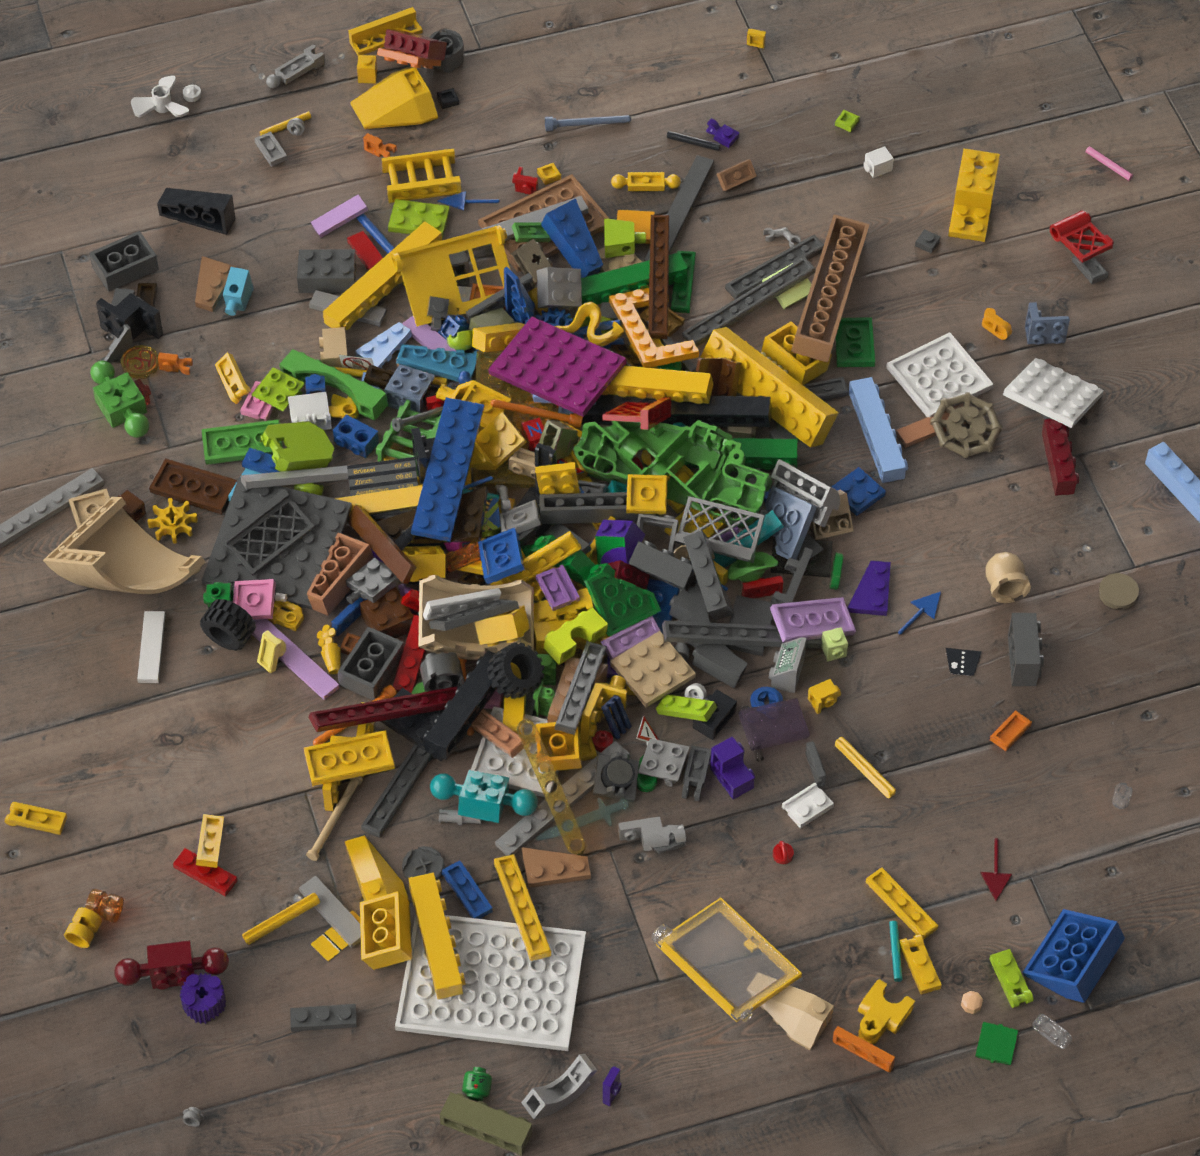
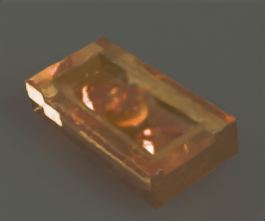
M478 542L468 544L461 549L445 554L446 572L450 573L480 561L481 556Z

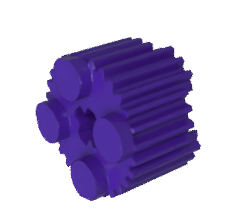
M200 973V975L191 974L186 978V982H184L182 990H180V997L184 1012L187 1013L188 1017L190 1016L191 1019H194L195 1023L200 1022L202 1024L204 1022L206 1024L208 1021H211V1018L215 1019V1016H219V1013L225 1011L226 999L224 988L217 976L211 977V974L207 975L205 973L202 975Z

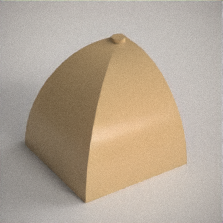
M111 497L43 560L57 575L75 584L88 588L135 594H155L168 591L185 582L192 575L197 574L201 570V566L206 563L202 556L191 555L186 557L156 541L122 508L126 504L122 497Z

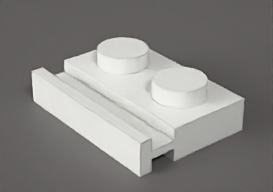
M816 783L811 784L782 803V808L788 812L790 818L800 829L834 806V803L822 789L817 787Z

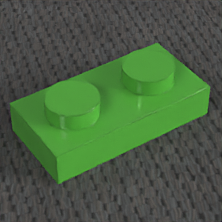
M514 222L512 225L516 242H529L532 239L536 242H550L551 238L542 227V222Z

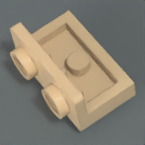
M520 448L510 457L508 470L535 479V452Z

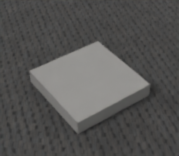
M536 500L499 514L501 533L514 527L518 533L541 525L539 506Z

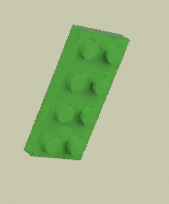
M279 419L201 429L206 465L243 460L249 447L273 455L271 448L265 447L263 443H260V440L267 426L279 424Z

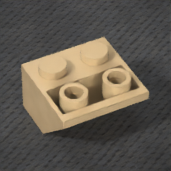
M838 490L840 495L839 509H832L825 527L811 521L810 528L815 540L854 531L846 492Z

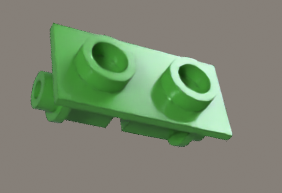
M542 681L539 688L535 689L533 695L536 717H539L540 714L548 716L555 696L553 689L544 687V681Z

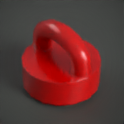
M780 841L773 849V859L779 864H788L792 861L794 849L788 843Z

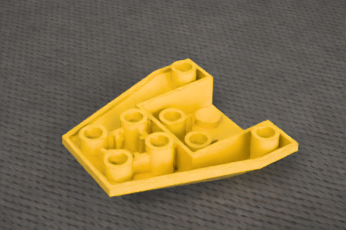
M408 67L393 72L350 102L364 129L417 125L438 119L431 92L415 67Z

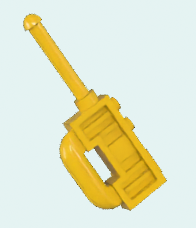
M275 601L273 619L267 620L273 624L297 631L304 619V615L302 614L301 607L294 603ZM283 607L287 610H290V612L282 610L281 608Z

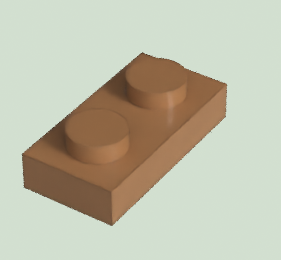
M750 159L717 173L723 191L757 177Z

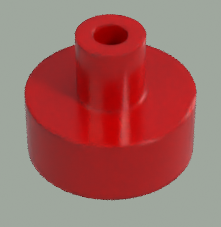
M605 730L595 733V736L592 738L595 750L603 752L613 743L611 733Z

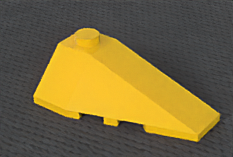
M365 835L345 841V846L364 901L394 892H399L409 901L402 880Z

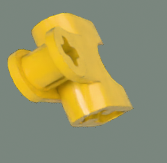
M880 979L875 982L858 1008V1012L864 1015L860 1022L858 1037L872 1045L878 1042L886 1029L896 1034L913 1011L915 1000L909 996H905L899 1003H890L885 1000L884 995L887 983Z

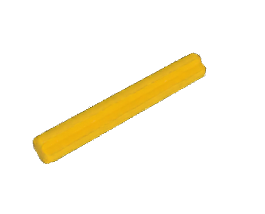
M840 737L835 741V746L887 798L895 795L896 789L844 737Z
M312 893L246 931L242 934L244 941L249 945L320 903L317 894Z

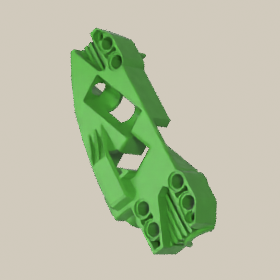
M699 420L691 427L659 423L648 430L641 429V422L611 421L613 425L609 427H601L596 422L585 423L582 427V436L579 443L574 447V454L588 475L608 483L614 480L627 485L628 474L670 476L667 482L668 500L686 506L688 496L754 513L759 512L765 493L770 490L772 485L769 474L744 465L746 457L743 451L740 450L741 443L733 441L732 435L718 427ZM641 449H646L655 460L648 467L641 470L632 459ZM685 461L698 465L700 468L686 484L674 475L686 464ZM592 462H595L593 465L594 469L589 467ZM733 471L738 472L736 478L729 476V474ZM750 478L757 479L755 484L748 483L747 481ZM692 502L691 508L699 511L703 510L699 503ZM715 507L707 511L713 519L722 515L714 512L717 509ZM733 512L726 516L731 525L741 520L740 517L733 519V516L738 513ZM752 517L745 522L747 526H750L758 518ZM724 518L718 521L728 525ZM741 523V524L738 525L737 527H738V528H743V527H745V525H744L743 523Z

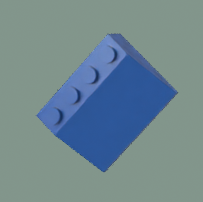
M1063 909L1022 973L1027 978L1067 999L1085 1003L1125 937L1117 921Z

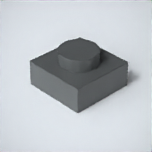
M924 229L916 240L915 246L932 253L939 244L941 236Z

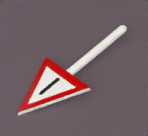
M643 716L636 739L646 741L648 745L650 738L659 739Z

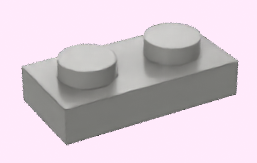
M272 132L255 138V144L271 167L287 161L286 153Z

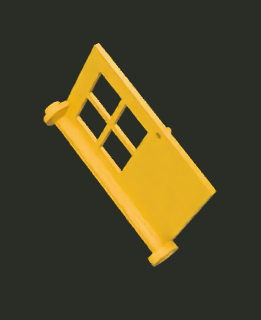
M498 225L391 254L395 271H401L416 327L432 322V317L427 316L430 296L449 299L448 316L465 314L469 309L494 295L485 296L479 274L498 269L504 288V268L507 266L510 269L503 245L505 239H507L505 228H501ZM491 244L497 266L478 270L472 249ZM468 250L474 272L455 277L449 255ZM475 276L481 297L462 302L456 280Z

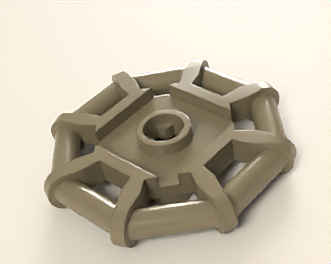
M970 392L941 399L934 417L930 420V424L933 426L940 442V447H945L962 455L963 458L983 452H991L999 433L1003 430V426L999 423L993 409L994 405L971 395ZM964 402L963 407L954 409L952 406ZM970 403L982 408V410L978 411L976 407H969ZM945 411L950 414L947 420L941 419ZM987 414L991 424H986L983 416ZM966 422L970 424L969 429H967L966 427H962L961 425H963V423ZM942 427L946 428L949 436H945ZM985 431L991 433L988 440L982 438ZM952 440H953V441H956V440H957V441L961 442L960 444L963 445V447H961V446H959V445H957V444H955V443H952L951 441H952ZM979 444V446L969 448V445Z

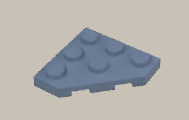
M772 486L765 503L766 510L768 512L773 510L784 526L772 535L776 538V553L786 559L792 558L796 560L817 506L778 487Z

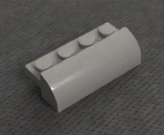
M778 459L771 478L775 479L773 486L817 506L812 522L825 527L832 509H839L840 495L838 491L785 461Z

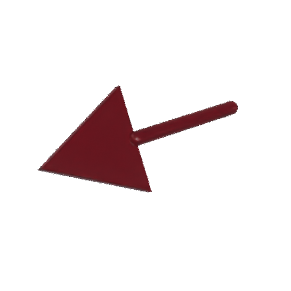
M998 838L994 839V873L980 872L995 901H997L1012 874L998 873Z

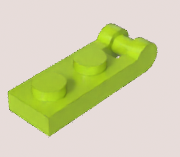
M1008 949L990 955V962L1011 1007H1018L1023 1002L1026 1004L1033 1002L1032 992L1028 989L1011 950Z

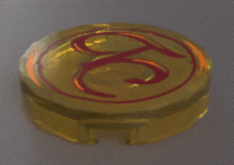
M137 345L131 347L121 357L122 370L125 373L128 372L131 378L145 379L157 371L159 367L158 354L149 346Z

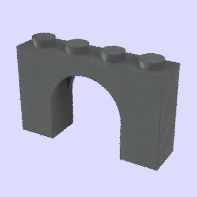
M703 531L683 537L708 613L715 621L733 615L734 611L729 596L724 591L714 566L713 559H715V555L709 538Z

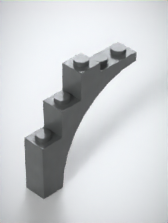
M696 578V585L694 587L690 586L687 592L682 589L678 596H673L669 603L672 606L669 615L684 622L710 623L706 605ZM688 643L695 647L692 654L695 656L692 665L735 688L744 675L748 663L736 656L724 644Z

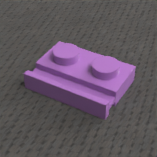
M563 565L536 575V580L552 611L570 605L571 602L580 601V597Z

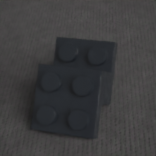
M132 293L125 297L116 307L102 298L96 302L100 327L104 331L112 333L115 337H120L124 331L123 326L125 324H128L131 328L133 340L143 331L157 339L163 335L159 310Z
M419 428L411 429L413 455L420 483L423 484L435 438L425 439V435H421Z

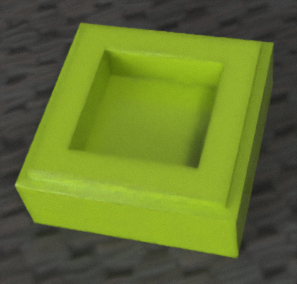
M843 110L835 121V126L851 132L859 122L860 116Z

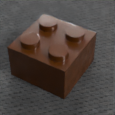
M396 587L388 591L375 603L368 599L360 602L361 617L367 627L393 638L409 633L414 616L407 606L401 604L402 596Z

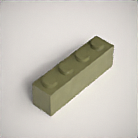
M450 1092L440 1113V1124L521 1156L532 1135V1123L523 1117L516 1118L502 1109H493L482 1101L475 1102L461 1093L454 1094Z

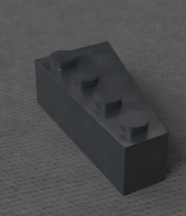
M166 188L157 203L159 216L225 235L228 234L236 219L233 196L230 194Z

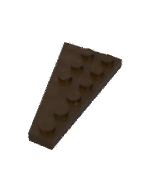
M486 487L462 494L451 542L481 541L488 494ZM417 509L377 521L376 523L394 542L402 534L401 531H405L413 523ZM416 536L414 542L409 544L447 543L448 541Z

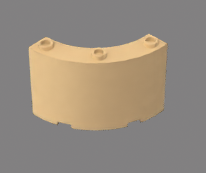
M431 575L426 579L420 580L418 647L436 654H440L441 651L446 653L455 652L459 659L478 660L488 650L497 653L513 643H525V647L529 645L532 647V651H534V587L525 581L516 580L508 584L480 586L479 584L466 585L448 581L437 575ZM499 588L502 593L500 599L518 601L519 606H525L530 629L515 642L506 643V640L499 641V644L494 646L480 645L474 622L447 631L430 629L429 622L431 620H425L423 613L427 601Z

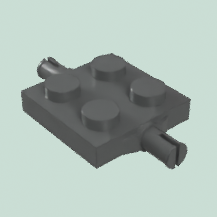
M373 558L345 580L347 587L354 590L346 599L351 604L359 598L368 599L375 603L401 581L386 564Z

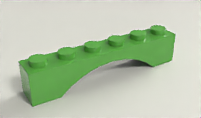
M292 349L279 364L282 372L304 383L305 377H310L312 374L325 376L326 385L335 387L347 394L356 405L359 414L374 421L388 406L386 393L383 390L376 389L364 381L357 380L350 374L340 372L335 367H330L318 359L307 356L303 352Z

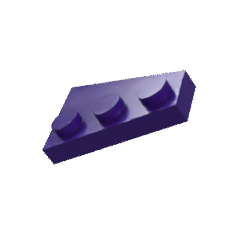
M870 561L847 607L849 613L887 616L891 562Z

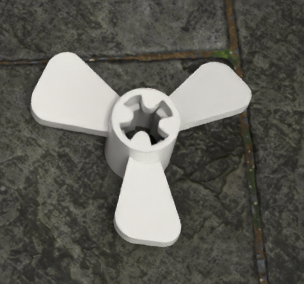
M168 76L160 79L159 85L152 89V97H134L131 100V106L135 116L143 117L153 109L159 113L170 111L176 117H183L189 114L187 107L171 102L170 90L176 82V77Z

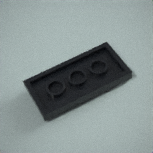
M402 687L394 697L411 695L412 693ZM433 711L380 722L426 751L423 741L424 734L433 727L436 717L442 713ZM426 751L427 753H429L430 755H432L433 757H435V758L438 759L439 761L442 762V761L444 760L443 758H440V757H438V756H436V755H434V754H432V753Z

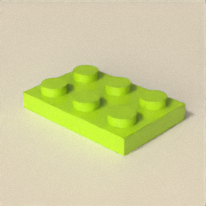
M395 199L388 232L411 234L422 223L427 222L442 232L443 239L450 207Z

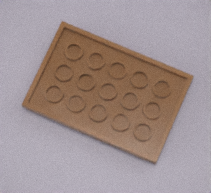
M571 174L479 219L478 225L481 228H485L582 196L589 208V213L583 214L591 236L604 230V219H609V217ZM515 238L506 240L503 245L509 263L517 272H520L522 270L511 253L528 242H516ZM552 239L550 242H538L542 246V252L546 258L560 252Z

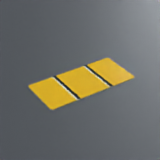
M351 911L350 913L360 923V917L354 911ZM331 927L312 942L311 946L329 961L347 947L348 944Z

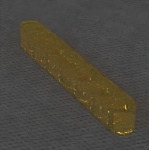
M524 719L517 725V732L566 848L574 855H581L586 851V840L537 726L531 720ZM527 724L532 725V732L529 735H524L522 728ZM536 743L540 744V752L532 754L530 751L531 746ZM544 762L548 763L549 770L546 773H540L538 770L539 765ZM550 782H556L557 789L553 793L547 791V785ZM558 801H564L565 809L562 812H556L555 804ZM571 820L574 824L573 829L568 832L564 831V822ZM574 840L582 842V847L578 851H573L571 848Z

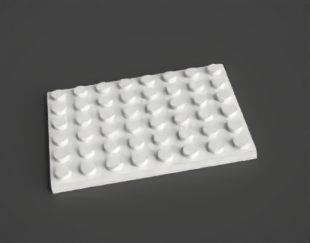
M415 915L411 937L412 959L408 960L406 964L395 1023L396 1031L569 1051L586 931L542 926L551 949V956L530 961L516 923L445 915V917L449 916L451 929L448 930L449 934L454 935L456 948H453L454 954H459L461 966L458 967L459 973H464L466 985L462 986L463 994L437 1000L417 916Z

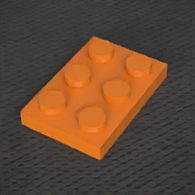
M378 48L377 55L383 56L386 61H397L398 64L404 65L409 63L411 67L421 68L422 66L423 68L433 69V66H441V60L426 59L394 49Z

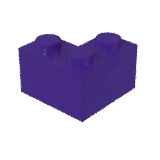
M730 737L711 748L710 770L730 797L735 799L754 788L755 774L752 769L747 768L744 764L745 750L742 744L736 742L733 737Z

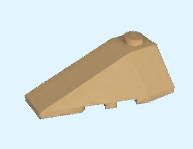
M757 974L748 987L747 993L753 998L777 980ZM790 985L760 1006L773 1017V1021L777 1025H780L787 1032V1036L792 1041L808 1050L812 1049L832 1019L834 1005L820 997Z

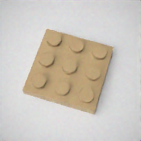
M661 631L610 660L612 668L619 676L626 680L627 686L645 707L650 706L696 678L694 670L672 644L665 642Z

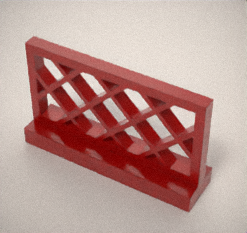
M663 397L653 403L625 402L604 413L603 420L641 422V429L648 430L671 417V397Z

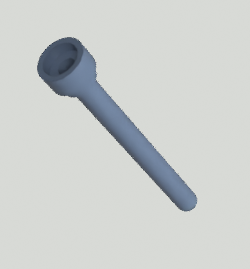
M550 116L545 117V131H553L557 127L629 123L631 116L556 120V118Z

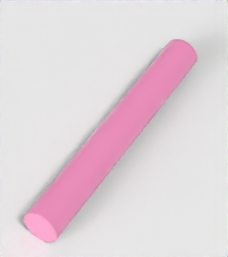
M1089 146L1086 149L1087 154L1128 181L1132 179L1133 174Z

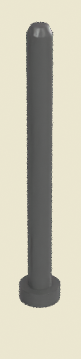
M443 406L404 419L394 418L392 420V427L398 432L402 431L404 426L439 416L442 413Z

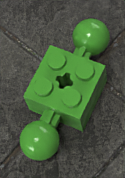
M104 360L97 361L90 370L92 380L100 384L93 387L95 402L112 428L125 423V430L131 437H143L149 430V421L143 415L147 413L145 398L128 372L115 377V369L110 362Z

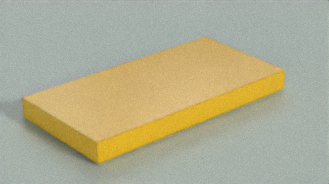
M386 730L304 747L312 787L395 769Z

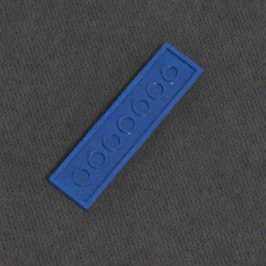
M445 398L411 529L412 535L451 542L484 411V404Z

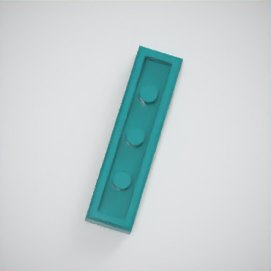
M773 510L765 515L757 545L784 527ZM759 519L748 526V528L752 530L757 527ZM745 528L740 533H738L737 537H740L741 535L748 532L747 529ZM748 535L741 539L740 542L743 547L751 549L753 540ZM735 536L729 539L727 543L736 539ZM714 553L715 559L713 560L723 568L737 560Z

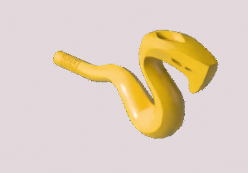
M593 302L581 305L570 325L555 326L568 333H574L581 327L585 318L589 316L588 340L600 347L614 342L624 333L623 328L614 321L612 330L603 335H595L602 314L598 305Z

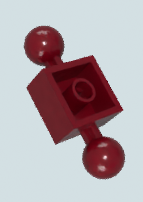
M190 940L148 945V963L139 964L138 961L132 958L122 959L115 966L114 975L116 980L124 986H132L141 977L150 976L153 989L163 990L173 986L182 987L189 975L196 974L195 970L204 969L205 972L211 975L222 974L229 965V957L223 949L217 947L206 950L202 957H194Z

